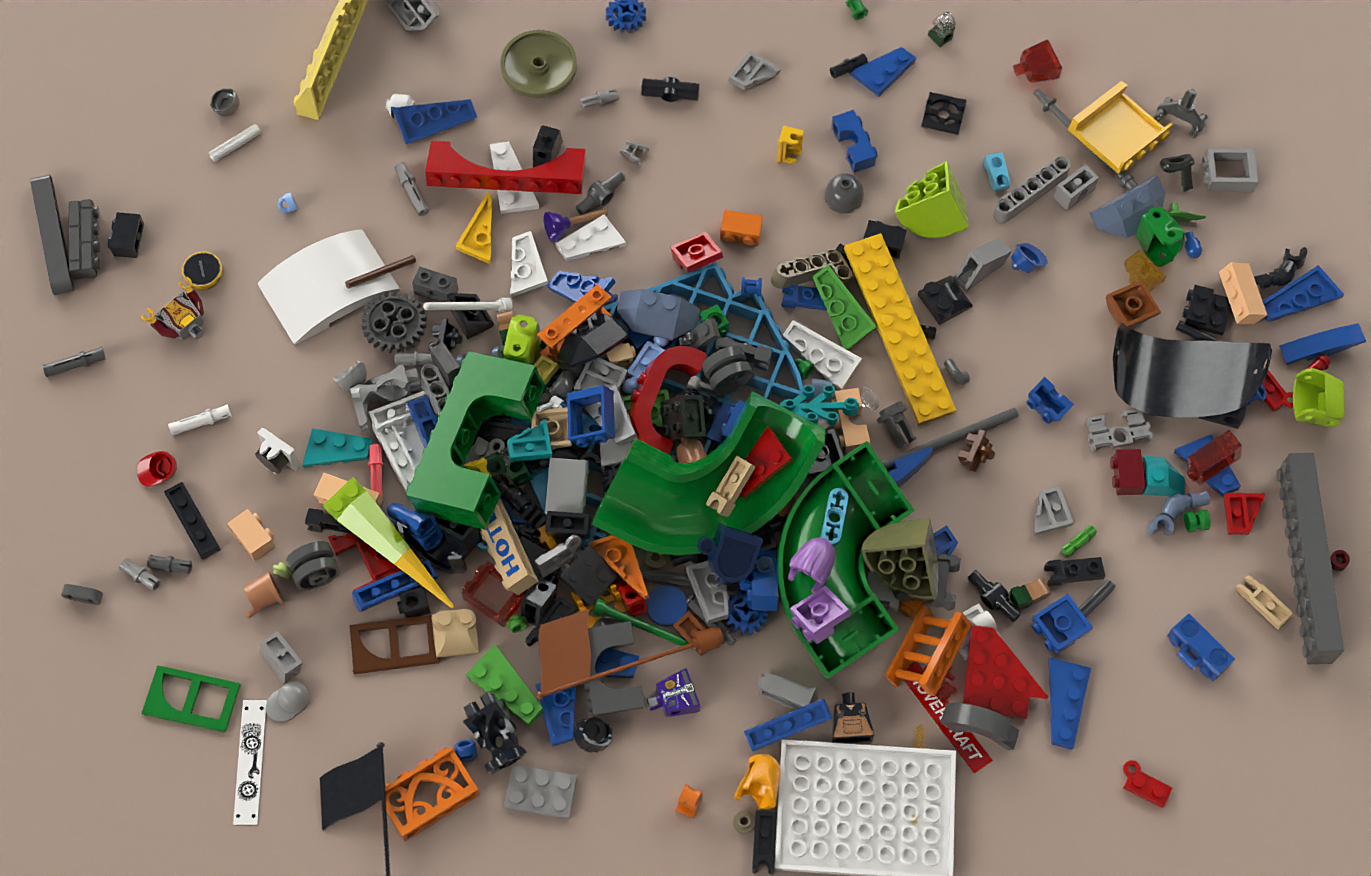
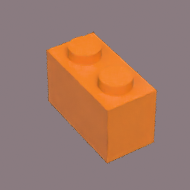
M724 210L720 239L726 242H740L749 246L759 245L763 215Z

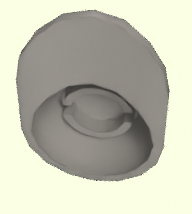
M297 681L285 683L268 699L266 703L268 716L278 722H287L294 718L309 703L310 693L307 687Z

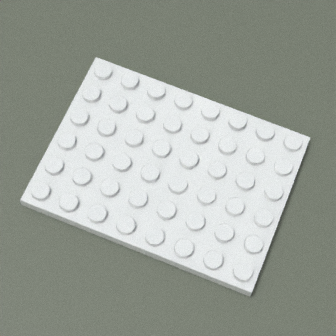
M782 739L775 870L853 876H953L956 751Z

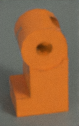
M685 784L678 799L676 812L694 819L702 801V791L693 789Z

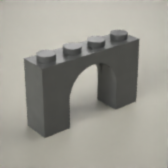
M631 621L588 628L591 649L590 676L596 675L595 664L598 657L604 651L611 648L634 645ZM599 679L584 683L585 691L589 690L590 699H586L588 712H593V717L645 707L641 685L612 689L603 685Z

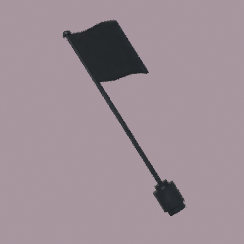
M379 742L376 745L377 748L359 759L335 767L320 777L322 830L324 831L327 827L341 819L363 812L382 800L386 876H390L383 747H385V744Z

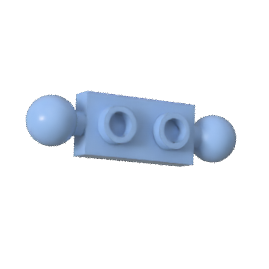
M654 337V344L649 341L646 342L628 369L627 376L630 378L626 379L622 385V389L626 394L632 395L635 389H638L637 381L640 374L645 371L652 360L665 351L661 347L668 345V339Z

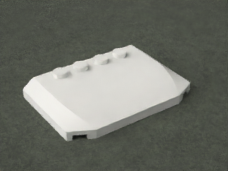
M424 391L368 412L372 429L382 445L405 493L407 486L412 482L415 468L419 465L424 450L407 402L426 396Z

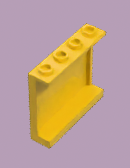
M1123 81L1119 82L1076 115L1068 128L1069 132L1118 174L1124 169L1126 171L1129 170L1134 161H1140L1147 151L1154 150L1160 141L1164 142L1170 136L1169 130L1173 125L1169 123L1166 127H1163L1124 93L1127 85Z

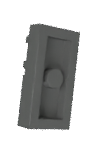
M709 318L692 331L686 333L682 338L680 337V345L701 350L718 339L720 334L716 320Z

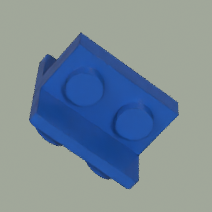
M738 400L736 406L723 403L707 434V439L722 444L730 434L745 402Z

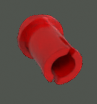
M1325 355L1317 356L1316 360L1305 369L1326 370L1331 362Z

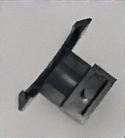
M435 518L443 537L437 547L426 550L414 539L407 526L397 522L398 530L408 546L424 561L429 559L433 567L448 574H462L467 570L464 560L482 539L476 527Z

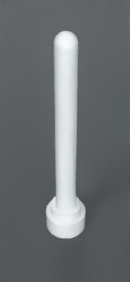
M500 298L496 302H426L423 308L425 310H496L502 313L512 310V301L510 298Z

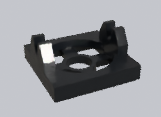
M929 92L921 127L959 135L967 100ZM937 102H944L943 107L938 110L931 108ZM949 104H953L957 108L958 114L951 113L948 109ZM946 111L949 117L941 118L938 113ZM930 115L936 116L939 123L935 122ZM950 119L956 120L953 123L945 124Z

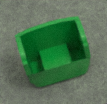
M1153 207L1142 215L1136 231V237L1154 266L1162 267L1172 262L1174 256L1181 251L1185 232L1164 208ZM1164 254L1166 258L1161 259L1159 255Z

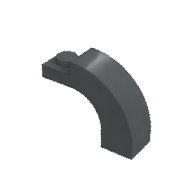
M946 703L941 719V724L953 732L976 733L995 741L1007 750H1014L1020 731L1011 725L1012 720L989 709L970 704Z

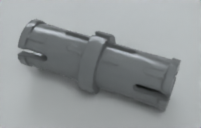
M150 554L148 559H151V561L147 560L148 568L163 569L169 573L176 571L190 574L191 570L189 568H192V561L174 559L173 556L161 557Z

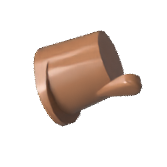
M682 438L680 439L682 443L676 448L678 463H690L707 456L699 440Z
M269 571L243 586L254 608L245 613L247 618L253 617L264 607L277 602L281 605L285 604L279 588Z

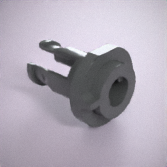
M902 400L880 411L881 417L877 419L879 424L886 423L891 435L899 444L898 448L906 444L896 425L898 423L909 443L917 439L916 436H913L911 427L903 414L908 408Z

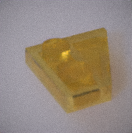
M1140 249L1124 262L1126 272L1129 274L1130 284L1142 280L1149 292L1165 281L1167 277Z

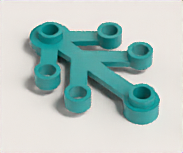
M811 385L804 386L802 393L793 400L787 399L780 403V406L815 424L818 423V417L825 420L829 425H836L838 423L839 415L836 412H826L824 410H842L847 416H855L859 412V403L855 398H847L844 402L823 403L828 398L834 397L835 387L833 385H825L823 392L809 403L803 402L814 397L815 388Z

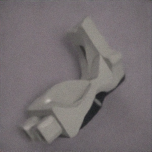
M399 365L393 371L366 381L365 384L350 387L361 432L369 430L367 410L371 402L375 400L378 401V404L396 402L411 396V393L421 391L416 368L405 371L404 365Z

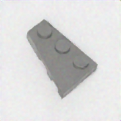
M614 385L609 388L613 391L615 438L613 440L618 446H621L638 437L619 388ZM601 402L582 406L602 427Z

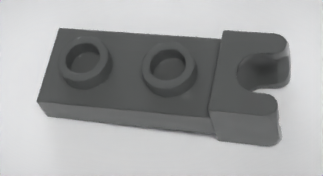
M719 337L717 339L715 352L726 347L739 346L746 355V362L753 363L754 368L764 371L768 370L772 358L771 348L761 345L755 348L751 344L738 343L727 337Z

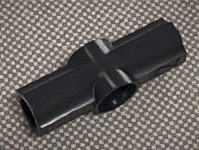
M666 77L663 80L643 78L641 96L661 97L666 102H675L677 99L698 101L700 83L680 82L675 77Z

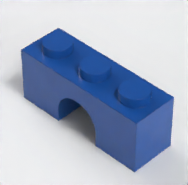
M851 110L833 116L831 127L838 142L851 140L855 143V145L847 148L846 154L847 161L853 173L875 166L878 154L876 148L870 144L869 134L867 131H864L860 116H857L855 111Z

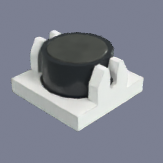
M261 428L257 433L261 441V447L255 453L257 459L274 474L280 473L286 466L297 471L300 463L294 448L265 428Z

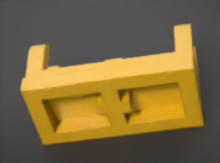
M783 125L778 141L777 162L796 163L797 160L790 158L788 155H801L804 130Z

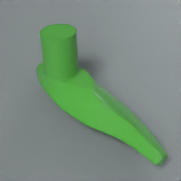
M1176 202L1170 204L1171 211L1169 214L1174 219L1182 221L1206 219V216L1179 211L1178 203Z

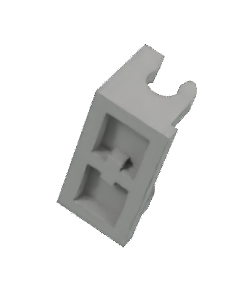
M278 631L260 642V654L284 684L289 682L290 676L294 672L296 675L300 673L303 662Z

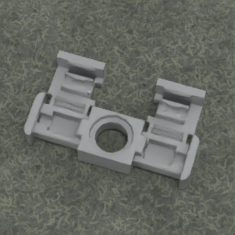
M1136 409L1122 412V417H1127V426L1111 428L1109 430L1104 426V415L1086 418L1084 422L1088 425L1090 433L1087 436L1090 451L1095 452L1096 448L1110 445L1111 449L1130 446L1133 441L1146 438L1150 442L1153 438V433L1149 431L1151 428L1150 423H1145L1143 413ZM1115 433H1123L1125 435V441H1117L1115 439Z

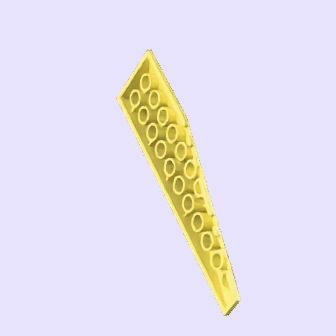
M340 0L337 4L319 47L314 50L313 61L307 67L305 80L301 81L300 92L294 98L293 106H295L297 115L319 120L368 0Z

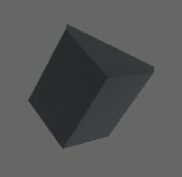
M448 293L447 295L448 302H481L477 294ZM450 310L467 339L495 325L486 310Z

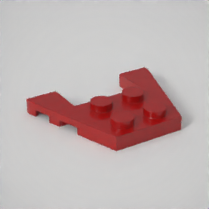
M353 533L328 537L336 556L357 547L373 581L355 588L353 591L401 571L400 568Z

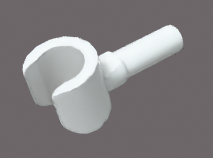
M692 376L687 384V388L697 389L699 386L712 390L710 384L702 382L697 376Z
M553 396L547 404L538 406L536 410L540 412L550 408H563L561 404L564 401L557 396Z

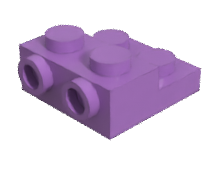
M826 585L790 608L793 616L791 618L793 625L797 629L802 628L805 638L809 642L814 640L816 644L835 633L833 627L851 615L849 609Z

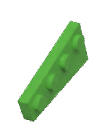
M495 644L466 674L467 678L483 691H492L498 700L504 699L507 709L529 727L544 712L543 707Z

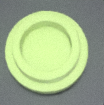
M279 562L278 566L274 564V574L286 579L293 575L288 565Z

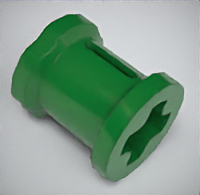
M862 0L846 1L847 7L853 13L852 17L854 20L862 19L868 14V9L864 7Z

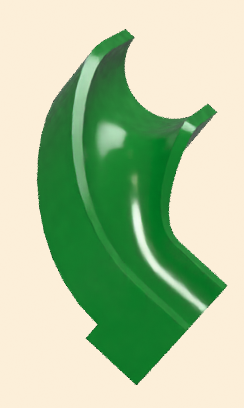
M752 391L727 438L713 452L700 460L690 463L672 461V456L635 438L596 511L592 525L641 549L668 555L701 553L697 548L698 540L704 536L710 537L713 540L719 523L753 533L779 513L795 495L825 444L826 429ZM770 427L793 461L745 499L739 495L734 503L735 507L728 517L719 514L717 510L707 506L708 498L718 488L735 457L739 456L745 460L766 428Z

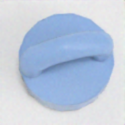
M291 193L284 194V197L278 200L277 205L281 212L289 213L298 210V206ZM286 201L289 207L284 208L283 202Z

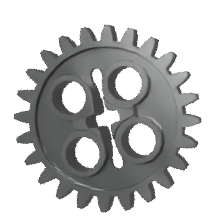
M389 292L388 297L381 294V300L374 298L375 304L368 303L370 310L364 309L365 316L361 317L364 337H367L368 343L373 342L374 348L380 345L381 352L388 348L389 353L393 349H396L397 353H399L402 347L407 351V345L415 347L413 341L420 342L419 335H425L423 329L427 328L425 322L427 318L424 315V308H421L420 302L415 303L414 297L408 300L407 293L403 297H400L399 292L396 293V296H392V293ZM388 309H392V310H393V311H391V312H389V313L385 312V311L388 310ZM405 316H411L409 319H404ZM379 326H385L383 329H377ZM398 332H403L400 336L395 335Z

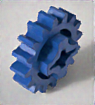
M638 0L610 1L609 7H606V21H608L609 26H614V31L618 28L621 33L624 30L631 33V29L638 31V26L642 27L643 21H646V8L643 7V2L638 3Z
M747 590L745 595L738 591L736 596L730 595L728 600V618L723 621H728L727 628H734V634L739 630L741 631V636H744L745 632H748L751 636L754 630L760 632L761 626H765V619H767L768 613L762 610H752L751 602L747 601Z

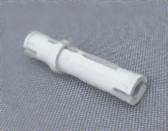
M228 404L212 410L207 409L205 410L206 412L169 423L172 436L203 425L215 424L214 422L232 417Z

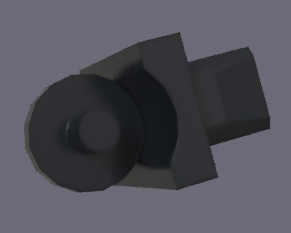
M447 318L441 319V324L432 326V335L438 338V340H442L450 353L452 349H455L456 344L462 343L463 337L458 334V329L448 323Z

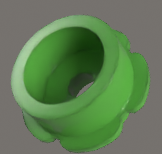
M515 614L509 618L507 626L512 633L521 632L527 627V618L525 616L522 617L520 614Z

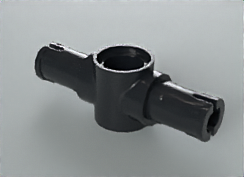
M974 570L968 576V580L980 590V598L989 609L993 610L995 608L997 611H1002L1012 622H1015L1021 616V612L1009 602V594L1003 585L998 582H988L977 570Z

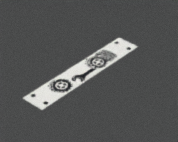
M243 700L233 825H257L267 700Z

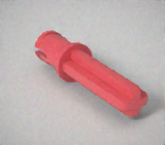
M373 444L369 446L370 462L368 463V467L371 470V490L379 492L383 497L382 467H384V462L382 459V445Z

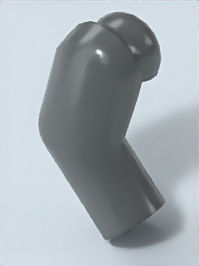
M947 359L944 362L947 371L958 384L964 385L970 381L969 374L967 372L961 373L953 359Z

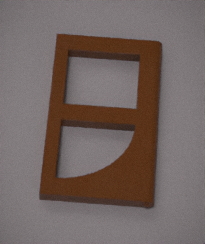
M432 615L350 625L353 673L361 674L439 664L440 659L439 657L436 658ZM427 624L429 653L400 657L397 627ZM389 628L391 658H381L369 652L363 645L359 632Z

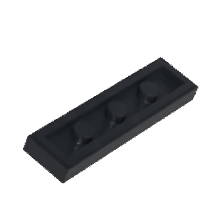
M183 482L165 490L164 493L201 559L203 560L220 551L218 543Z

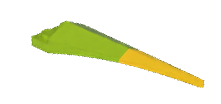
M354 477L323 505L337 522L408 574L450 608H454V605L368 491Z

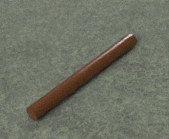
M414 255L347 280L345 285L348 289L413 264L416 262V258Z

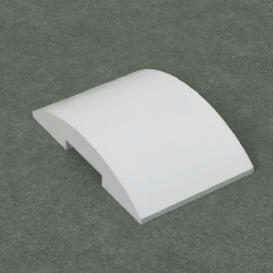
M363 230L348 231L318 241L281 262L257 283L294 345L330 328L329 323L362 306L366 309L368 308V303L375 304L374 298L381 300V294L388 297L389 292L393 295L400 291L399 286L390 273L349 289L346 287L345 281L385 266Z

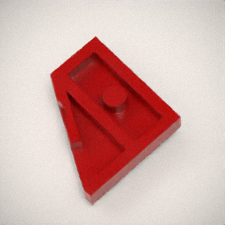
M1265 493L1224 494L1228 535H1248L1250 533L1259 508L1265 498Z

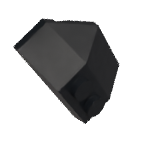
M597 311L564 339L557 355V361L572 368L577 366V364L598 359L628 338L629 326L614 317Z

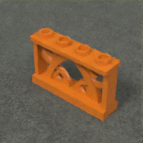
M452 747L448 749L442 748L432 759H425L418 763L417 768L401 773L397 777L398 779L391 784L390 782L385 783L387 814L404 842L480 795L478 787L471 779ZM445 762H451L455 766L454 773L450 778L446 777L449 772L448 767L445 771L439 769L440 765ZM459 772L468 784L465 788L454 781ZM420 782L442 784L437 792L438 805L433 807L424 801L413 802ZM448 787L449 789L446 793H450L451 796L444 799L442 793ZM400 792L402 794L401 797L395 800L399 803L405 802V806H392L389 802L390 796ZM420 806H421V807H424V808H425V813H423L422 815H419V814H418L419 808H418V809H415L414 811H413V808H415V807H420ZM405 811L407 824L402 826L395 813Z

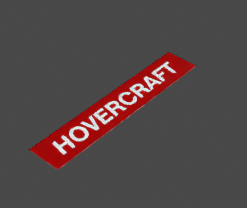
M916 661L910 664L907 671L919 674L925 672ZM903 679L974 774L993 761L971 732H953L941 724L946 703L949 702L939 689L935 696H931L924 691L918 684L919 682Z

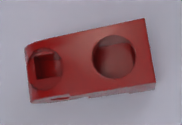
M625 580L615 583L629 616L637 617L648 612L646 600Z

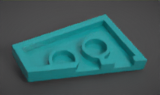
M312 428L302 466L303 468H310L312 465L321 464L326 466L336 462L349 463L368 460L370 455L369 446L372 445L373 440L367 437Z

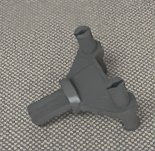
M1192 88L1191 90L1187 89L1183 98L1179 101L1173 102L1172 98L1168 101L1169 97H1166L1164 102L1159 104L1158 112L1154 119L1161 121L1164 115L1169 113L1192 124L1189 136L1193 135L1192 138H1196L1197 134L1205 127L1204 122L1207 119V115H1204V113L1198 115L1194 109V100L1197 93Z

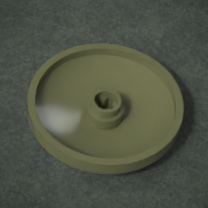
M531 30L521 33L506 45L501 55V72L505 82L515 92L526 97L545 98L556 95L569 86L576 74L577 59L575 51L564 37L555 32Z

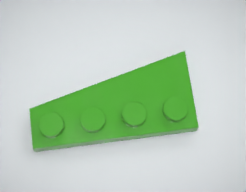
M829 265L812 276L844 349L849 350L877 328Z

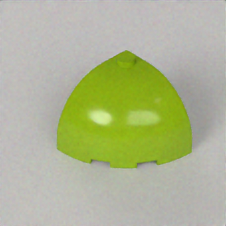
M948 161L925 173L926 177L919 182L915 180L905 190L907 194L904 198L898 200L895 209L898 219L905 228L916 235L939 238L956 232H962L969 227L965 201Z

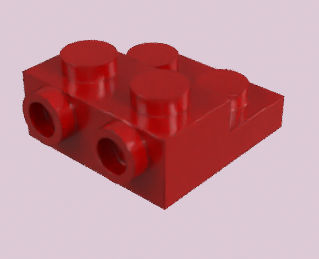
M706 232L670 247L674 261L681 269L684 268L687 273L696 271L723 258L722 251Z

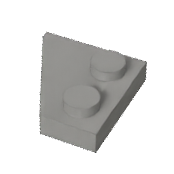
M750 51L730 75L729 82L743 90H747L779 75L780 68Z
M1060 486L1040 491L1034 536L1072 526L1073 520Z

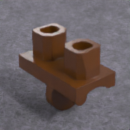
M979 430L978 434L968 433L965 443L968 447L972 448L970 451L962 449L958 455L959 461L968 465L970 471L976 472L980 462L985 463L987 459H994L995 452L992 450L993 445L985 437L986 431Z

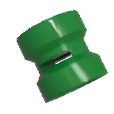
M1199 510L1198 513L1192 511L1185 512L1184 525L1186 531L1195 532L1197 529L1202 531L1209 530L1211 521L1208 511Z

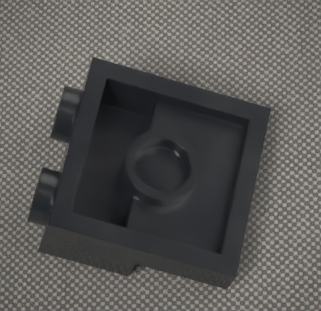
M1194 285L1193 289L1188 290L1186 297L1189 304L1185 306L1182 317L1185 318V323L1199 330L1223 336L1230 310L1228 297L1214 294V289Z
M834 429L826 430L825 444L808 472L807 477L820 474L827 467L845 456L840 448V438L836 435Z
M588 545L586 549L581 547L573 555L576 559L572 564L567 562L559 570L562 573L559 579L590 607L615 580L618 574Z

